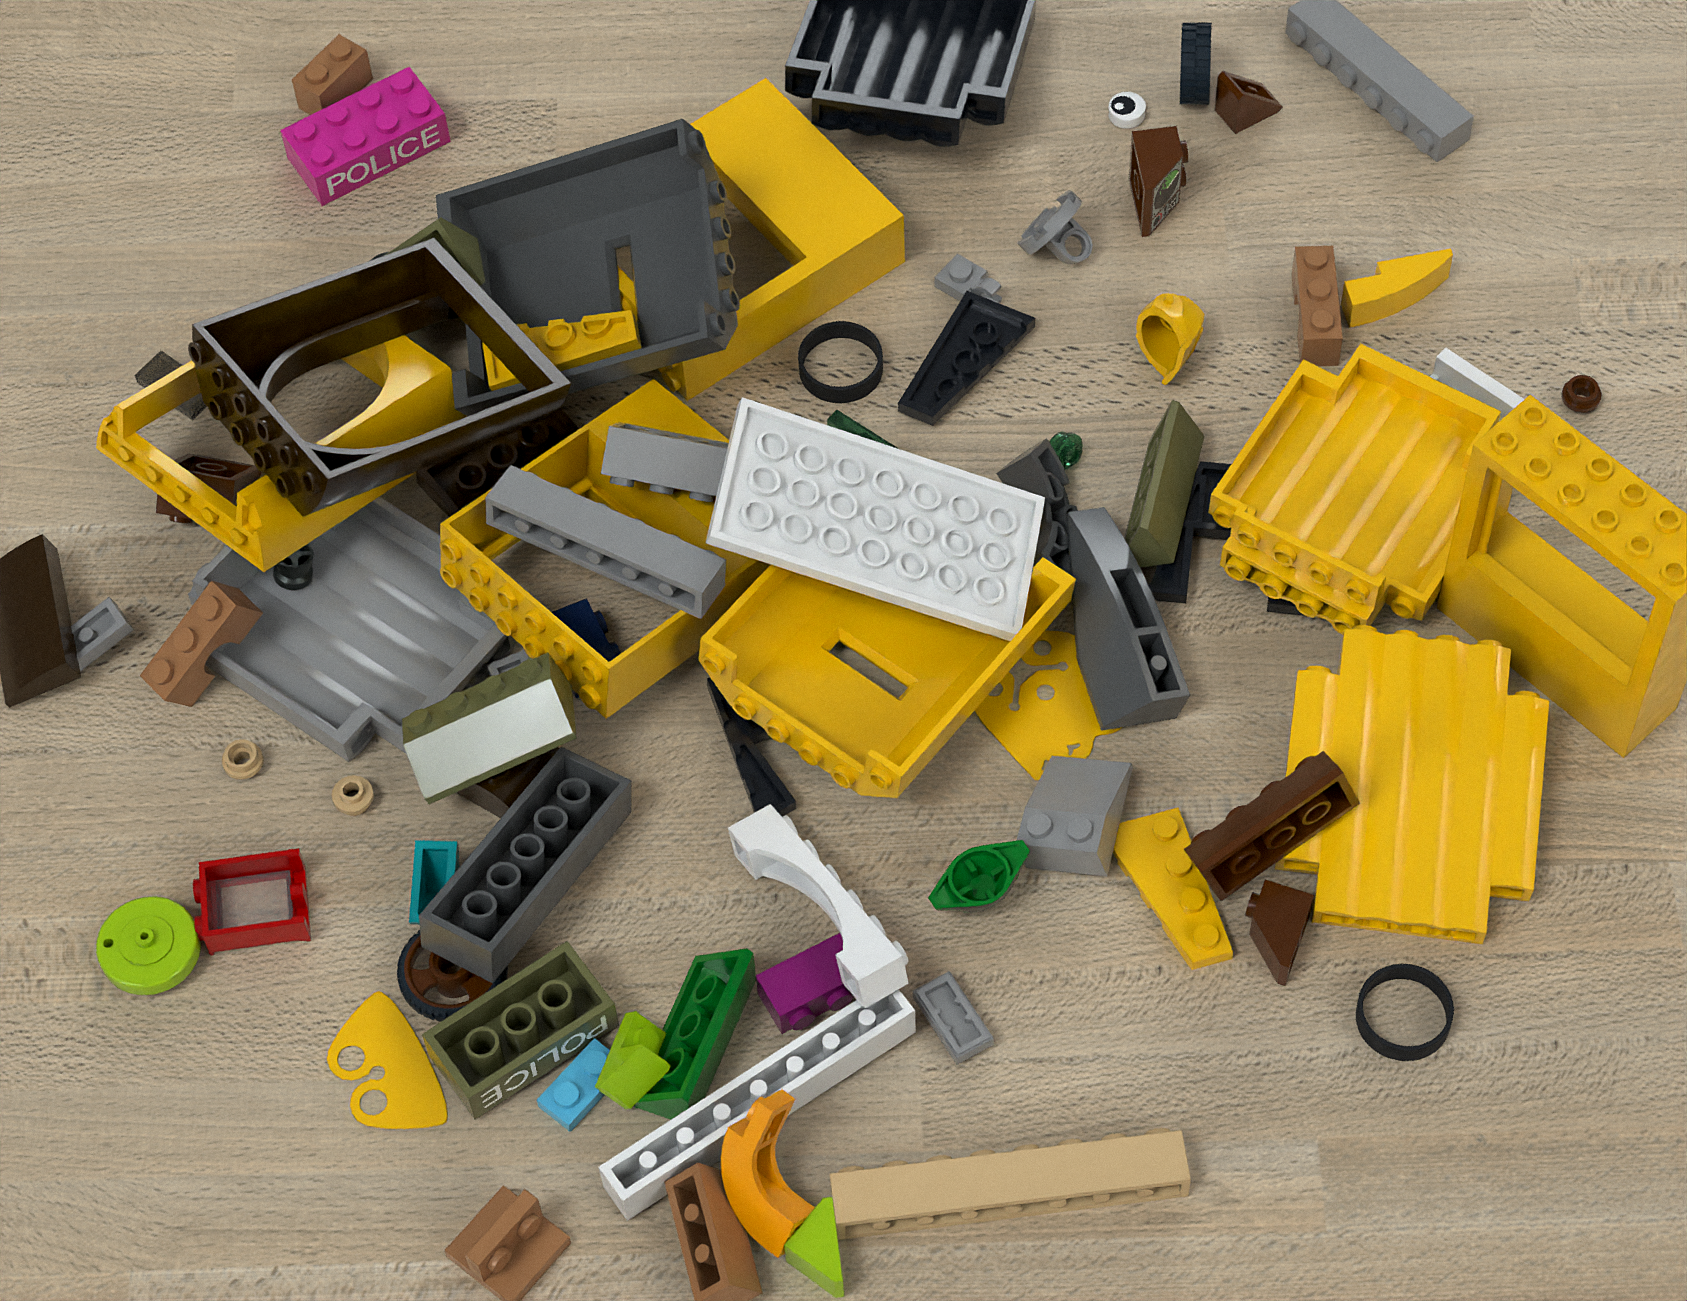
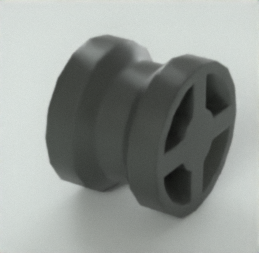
M310 545L303 546L274 566L273 578L275 583L288 590H299L307 587L312 582L314 552Z

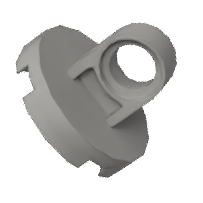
M1068 190L1056 199L1061 204L1059 207L1056 208L1054 206L1049 210L1048 208L1044 209L1021 235L1023 239L1018 242V245L1028 255L1033 254L1045 245L1062 262L1076 264L1084 261L1091 254L1093 246L1091 237L1072 218L1081 206L1082 200L1072 190ZM1069 236H1074L1081 242L1082 250L1077 257L1071 256L1065 249V241Z

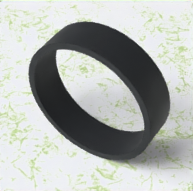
M835 321L818 326L808 333L799 347L798 364L800 379L804 387L812 395L823 401L849 403L860 400L869 395L882 378L883 352L881 344L869 329L857 323ZM836 338L853 339L865 344L873 351L878 360L875 369L868 377L849 386H830L817 381L807 372L804 362L814 347L822 342Z
M1393 964L1377 970L1363 984L1356 1007V1024L1364 1041L1380 1055L1398 1061H1415L1428 1057L1443 1045L1448 1037L1453 1021L1454 1004L1447 986L1431 971L1412 964ZM1406 979L1418 982L1433 991L1441 1001L1446 1014V1025L1438 1036L1421 1045L1402 1046L1391 1043L1381 1038L1369 1026L1363 1011L1365 997L1374 987L1389 980Z

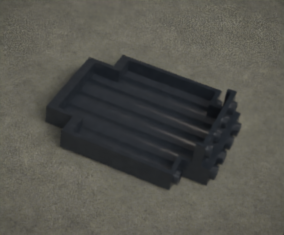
M810 0L785 64V92L803 99L812 98L811 123L826 130L850 129L865 136L886 134L900 141L924 140L939 147L959 145L967 118L982 125L1004 124L1035 22L1036 0Z

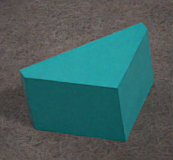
M415 840L409 913L410 924L420 925L419 915L460 867L457 841Z

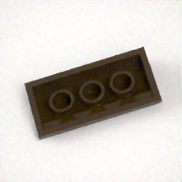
M560 407L558 411L551 413L544 421L416 471L417 484L444 513L451 517L492 489L510 465L519 469L523 468L576 432L579 428Z
M43 534L19 545L0 558V676L5 704L9 708L81 678L58 549Z

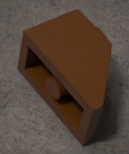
M1265 879L1260 894L1252 892L1245 916L1252 918L1249 935L1277 984L1286 986L1311 914L1314 895Z

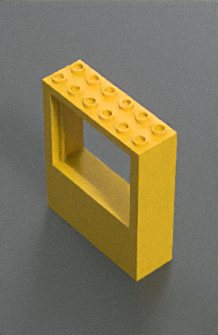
M767 78L759 81L690 125L702 133L718 176L725 186L727 198L793 267L739 300L740 308L736 311L738 326L725 350L658 368L668 388L673 392L677 390L687 401L905 262L904 215ZM618 266L622 311L632 310L636 320H638L634 282Z
M652 379L528 463L521 470L532 472L541 479L560 487H566L580 496L596 503H603L612 510L628 517L639 519L653 528L667 534L676 535L685 542L704 550H710L726 559L725 586L702 619L680 610L608 662L492 562L493 559L522 539L486 524L485 497L491 489L440 523V574L444 582L449 587L458 589L466 596L475 610L484 612L489 616L504 635L512 636L520 643L530 658L534 659L548 652L584 705L589 709H595L606 719L698 652L700 638L770 566L768 563L706 544L716 496H714L713 502H705L689 498L690 491L674 488L673 494L650 491V483L634 481V487L621 486L610 483L611 476L601 474L608 429L610 425L618 422L729 443V439L655 379Z
M1529 395L1473 444L1437 609L1477 641L1494 640L1500 642L1502 647L1511 649L1510 667L1621 757L1625 758L1677 709L1687 681V514L1536 398ZM1513 487L1653 595L1656 599L1649 620L1644 619L1508 512Z

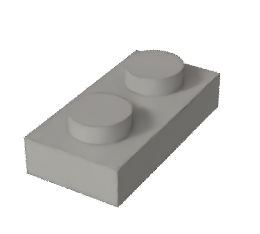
M110 597L71 626L80 671L134 630L118 605Z

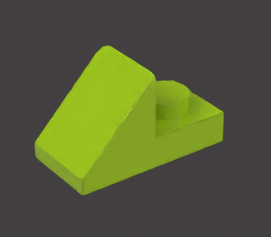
M637 1011L625 1013L595 1088L624 1109H631L671 1067L667 1061L658 1056L666 1033Z

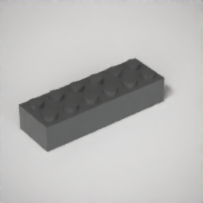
M561 746L419 915L421 947L494 983L632 812V781Z

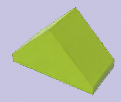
M825 1197L785 1243V1258L787 1263L833 1297L839 1298L844 1297V1287L832 1197Z

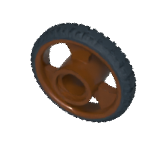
M420 930L408 940V944H405L397 964L398 984L406 1002L420 1015L431 1020H437L438 1022L448 1018L507 980L508 965L494 983L462 967L454 974H445L444 971L447 968L458 965L433 952L429 956V968L423 970L413 968L417 957L425 949L421 947ZM436 987L437 991L447 998H460L468 994L469 1000L448 1005L432 1002L426 999L424 995L431 988Z

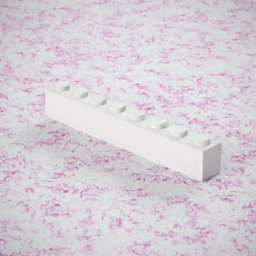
M899 989L865 1009L855 1000L600 1165L599 1171L604 1189L628 1221L667 1195L665 1181L696 1163L712 1166L720 1161L723 1140L728 1126L747 1117L750 1107L758 1098H766L783 1089L795 1098V1102L788 1114L789 1116L916 1032L914 1008Z

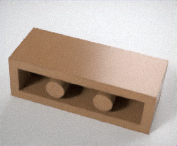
M696 1163L665 1181L694 1300L750 1301L762 1294L747 1232L739 1222L728 1201L721 1169Z

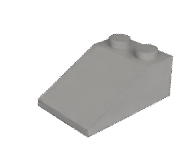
M1051 756L1025 806L1017 840H1023L1030 850L1029 856L1024 863L1026 868L1107 876L1133 769L1132 763Z

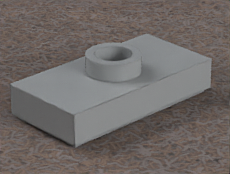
M950 971L913 990L915 1002L956 1065L994 1045L993 1036Z

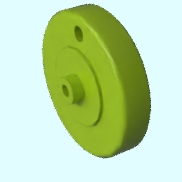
M157 896L137 898L118 907L104 921L96 941L97 958L105 976L117 988L135 995L162 993L181 983L195 967L201 949V941H199L198 933L195 931V921L191 914L181 904L171 899Z

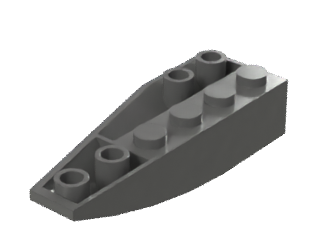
M1105 507L1068 512L1066 524L1070 575L1076 578L1072 594L1076 658L1101 731L1176 719L1189 699L1190 692L1161 613L1137 560Z

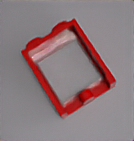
M299 848L199 862V878L193 879V893L196 904H201V916H195V931L198 933L199 941L205 942L210 956L215 955V952L297 940L311 941L306 866Z

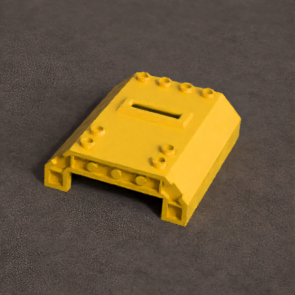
M1042 557L1033 567L1022 629L1011 641H1007L770 564L700 638L699 662L729 705L733 707L740 717L746 720L751 719L763 727L773 740L789 745L798 752L806 763L813 766L817 765L829 773L838 785L846 789L851 788L861 796L898 798L1068 605L1072 598L1076 578ZM840 641L905 685L907 689L897 698L829 651Z

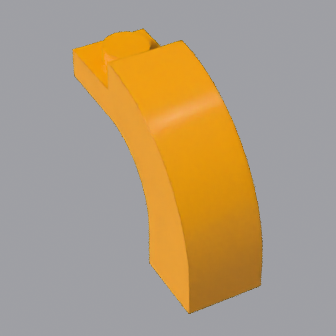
M783 1089L766 1098H758L750 1107L747 1117L728 1126L721 1151V1173L724 1189L736 1217L745 1230L761 1246L777 1258L785 1254V1243L815 1208L791 1190L783 1180L777 1167L775 1157L776 1141L795 1102V1098Z

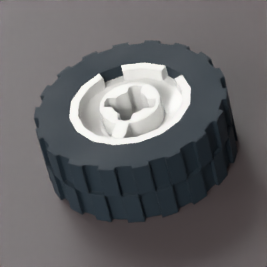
M1182 22L1180 104L1209 105L1212 23Z

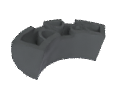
M1046 438L1016 457L996 474L1003 484L1045 497L1033 567L1044 557L1070 574L1066 515L1068 512L1078 510L1077 506L1069 504L1064 487L1070 483L1055 450Z

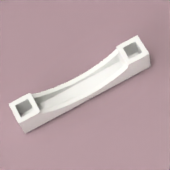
M769 804L728 827L735 856L755 880L765 876L794 887L817 903L834 922L843 939V951L836 954L842 983L864 1009L909 984L905 965L909 961L902 946L897 941L892 943L889 941L878 918L875 915L868 916L863 911V906L856 893L852 889L846 891L842 887L840 878L830 864L824 866L821 863L813 844L808 839L805 841L801 840L794 823L787 815L781 817L774 807Z

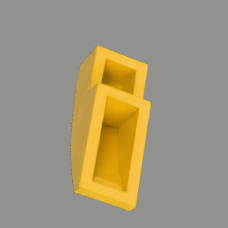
M1451 248L1377 262L1374 276L1344 281L1341 306L1349 328L1372 323L1394 315L1433 292L1449 277L1453 257Z

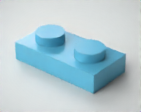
M594 1038L537 1099L538 1107L571 1132L605 1095L596 1089L595 1085L610 1050Z

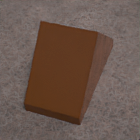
M1225 71L1218 75L1215 111L1235 134L1278 113L1283 107L1261 82Z

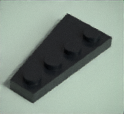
M966 291L899 400L898 412L933 426L1035 328L1036 318Z

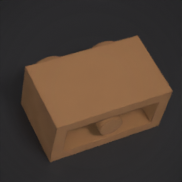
M338 34L291 81L298 108L312 115L362 90L373 79L367 50Z

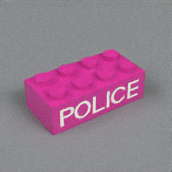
M410 66L280 130L288 160L321 206L451 142L444 111Z

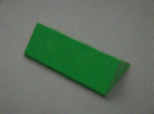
M746 948L695 956L662 1029L666 1036L658 1056L667 1061L671 1067L634 1107L672 1120L706 1097L756 982L754 953Z

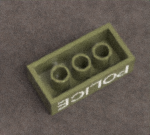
M566 941L422 1034L429 1057L474 1120H476L583 1050L594 1038L598 1040L618 1027L619 1022L615 1003L569 942Z

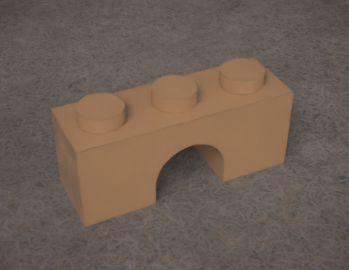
M1295 246L1291 276L1294 305L1299 307L1297 332L1299 362L1301 363L1304 359L1316 366H1339L1343 336L1334 246Z
M211 580L140 674V677L164 701L192 707L215 677L205 666L210 654L225 643L240 644L263 612L239 588Z

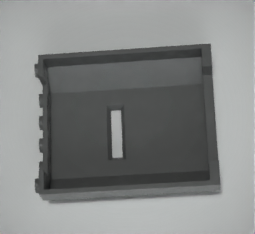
M684 119L436 195L438 219L442 217L478 238L485 282L480 287L516 325L527 323L529 328L548 326L549 320L564 319L567 323L581 322L583 316L622 311L616 249L630 246L638 319L637 325L642 348L561 371L571 382L568 394L725 350L738 326L736 311L740 308V302L737 292L733 287L732 274L735 273V262L729 252L728 238L731 237V227L728 219L725 217L724 210L727 192L706 148L702 133ZM466 325L470 372L463 369L452 373L455 410L468 417L529 393L521 383L491 391L488 383L482 341Z

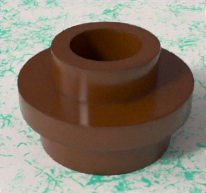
M1577 375L1571 378L1563 386L1561 394L1563 403L1569 409L1580 413L1590 412L1597 408L1602 396L1601 389L1596 380L1587 375Z

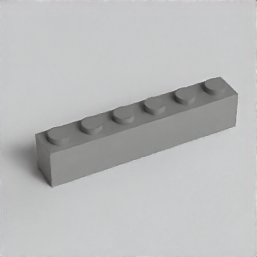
M1300 0L1288 8L1285 33L1290 40L1304 48L1319 65L1325 66L1338 77L1342 85L1349 87L1359 95L1369 108L1379 112L1395 130L1401 131L1421 152L1427 153L1432 159L1439 162L1469 141L1474 116L1338 1Z
M510 465L485 497L486 524L702 619L725 586L726 559L718 556L716 553L685 542L676 535L667 534L653 528L639 519L621 514L603 503L589 500L566 487H560L541 479L532 472H525Z

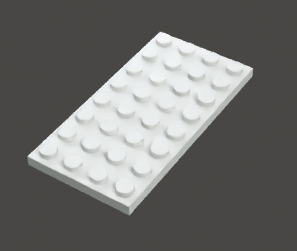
M742 397L736 409L706 544L1011 641L1022 629L1045 497Z

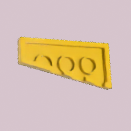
M632 310L583 316L581 322L567 323L564 319L549 320L548 326L529 328L527 323L517 324L560 372L642 348L637 320ZM482 342L488 383L491 391L521 383Z
M1179 808L1121 822L1113 849V854L1117 858V864L1126 877L1129 876L1140 891V897L1149 909L1152 908L1162 923L1163 930L1190 969L1194 970L1231 960L1233 950L1208 884L1184 851L1191 844V839Z

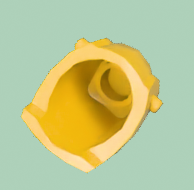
M1163 293L1147 304L1138 315L1136 324V338L1148 361L1164 377L1161 383L1165 386L1176 376L1189 359L1204 329L1205 313L1188 297L1179 296L1174 293Z

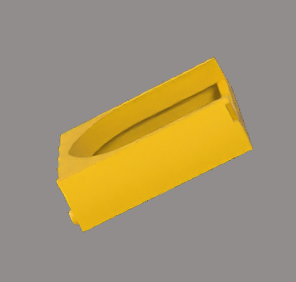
M406 335L342 358L343 361L383 389L376 400L364 412L315 444L348 449L383 447L412 439L467 417L455 410L452 371L450 367L435 355L410 340ZM192 360L114 406L110 415L102 420L96 442V449L262 572H266L414 474L411 473L304 517L287 498H283L278 493L275 484L267 475H264L237 493V506H235L136 433L139 429L201 393L195 364Z

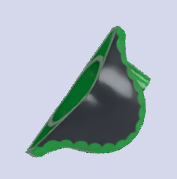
M1023 840L970 848L951 862L928 899L938 911L959 910L964 913H974L989 909L1001 902L1012 889L1022 866L1029 856L1030 850Z

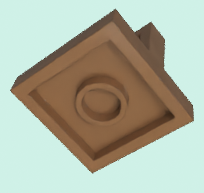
M503 1185L444 1252L448 1259L501 1301H520L571 1244V1240L566 1233L543 1216L539 1200L534 1195L524 1189L517 1196Z

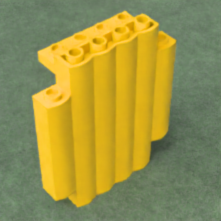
M1361 343L1339 376L1303 359L1211 493L1208 513L1213 516V519L1219 525L1231 528L1230 537L1222 547L1220 566L1224 568L1227 575L1237 581L1245 580L1257 584L1261 591L1272 599L1291 601L1303 615L1329 621L1332 627L1342 635L1344 634V629H1352L1356 625L1371 626L1385 603L1391 606L1392 611L1402 618H1413L1422 621L1441 590L1473 444L1499 422L1501 411Z
M1356 625L1352 629H1344L1337 674L1331 673L1330 669L1323 666H1309L1306 670H1298L1285 777L1294 772L1296 766L1303 759L1309 756H1316L1324 751L1343 771L1360 802L1355 808L1275 863L1276 870L1317 875L1312 923L1482 944L1487 932L1490 897L1521 901L1530 900L1535 882L1549 700L1540 698L1538 693L1532 691H1518L1514 695H1507L1511 649L1502 647L1500 642L1494 640H1480L1477 644H1467L1460 642L1458 637L1452 635H1439L1435 639H1425L1419 637L1416 632L1411 630H1398L1394 634H1383L1377 632V629L1372 626Z

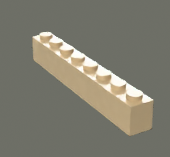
M1156 1128L1147 1131L1144 1135L1130 1137L1121 1133L1109 1134L1101 1140L1083 1142L1080 1139H1067L1058 1143L1057 1146L1041 1148L1035 1144H1026L1015 1148L1013 1151L996 1153L993 1150H979L973 1152L969 1157L953 1159L947 1155H937L927 1159L926 1162L912 1164L898 1160L885 1163L880 1168L872 1169L849 1166L842 1168L838 1173L830 1174L838 1240L1188 1197L1191 1182L1182 1130L1170 1131L1167 1128Z

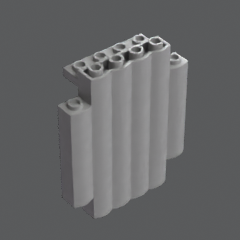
M381 497L376 498L308 543L314 552L312 564L313 579L303 589L288 590L280 587L273 578L274 566L266 572H262L224 544L222 550L210 563L204 564L198 570L195 578L192 580L193 587L188 593L193 605L212 580L239 588L263 612L240 644L229 642L219 646L210 654L205 665L348 762L364 750L375 733L406 753L403 746L402 718L409 716L417 709H424L440 702L455 692H462L483 682L489 675L487 664L507 657L516 645V641L512 636L504 635L489 616L484 612L475 610L466 596L458 589L451 588L444 582L440 574V535Z

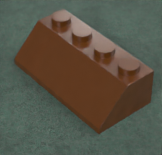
M1322 751L1316 756H1309L1303 759L1296 766L1295 771L1281 781L1277 780L1269 783L1263 788L1260 796L1247 805H1240L1231 810L1225 820L1212 830H1204L1197 834L1184 851L1219 900L1223 901L1355 808L1360 802L1343 771Z

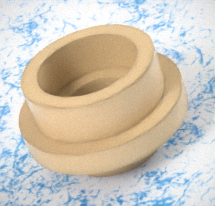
M239 739L231 742L222 755L224 771L234 779L251 778L263 766L264 758L261 749L255 743L248 740ZM241 759H250L244 764H237Z
M356 775L342 778L335 784L332 790V800L335 807L340 812L350 816L364 813L371 805L374 797L370 782ZM359 791L355 796H346L348 792Z

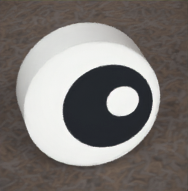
M1133 92L1116 94L1109 102L1108 116L1110 121L1120 128L1129 129L1137 127L1145 118V101L1141 96Z

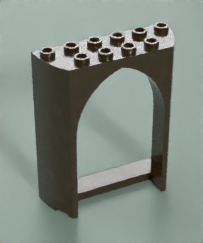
M435 238L192 324V342L188 345L189 355L195 364L203 402L208 407L212 417L215 420H219L230 432L233 441L238 446L244 448L253 459L257 469L264 472L275 484L278 493L283 498H287L303 517L544 421L551 413L560 409L571 386V382ZM449 306L529 391V393L412 439L388 446L363 449L335 448L306 442L271 404L275 396L287 384L302 374L446 320Z

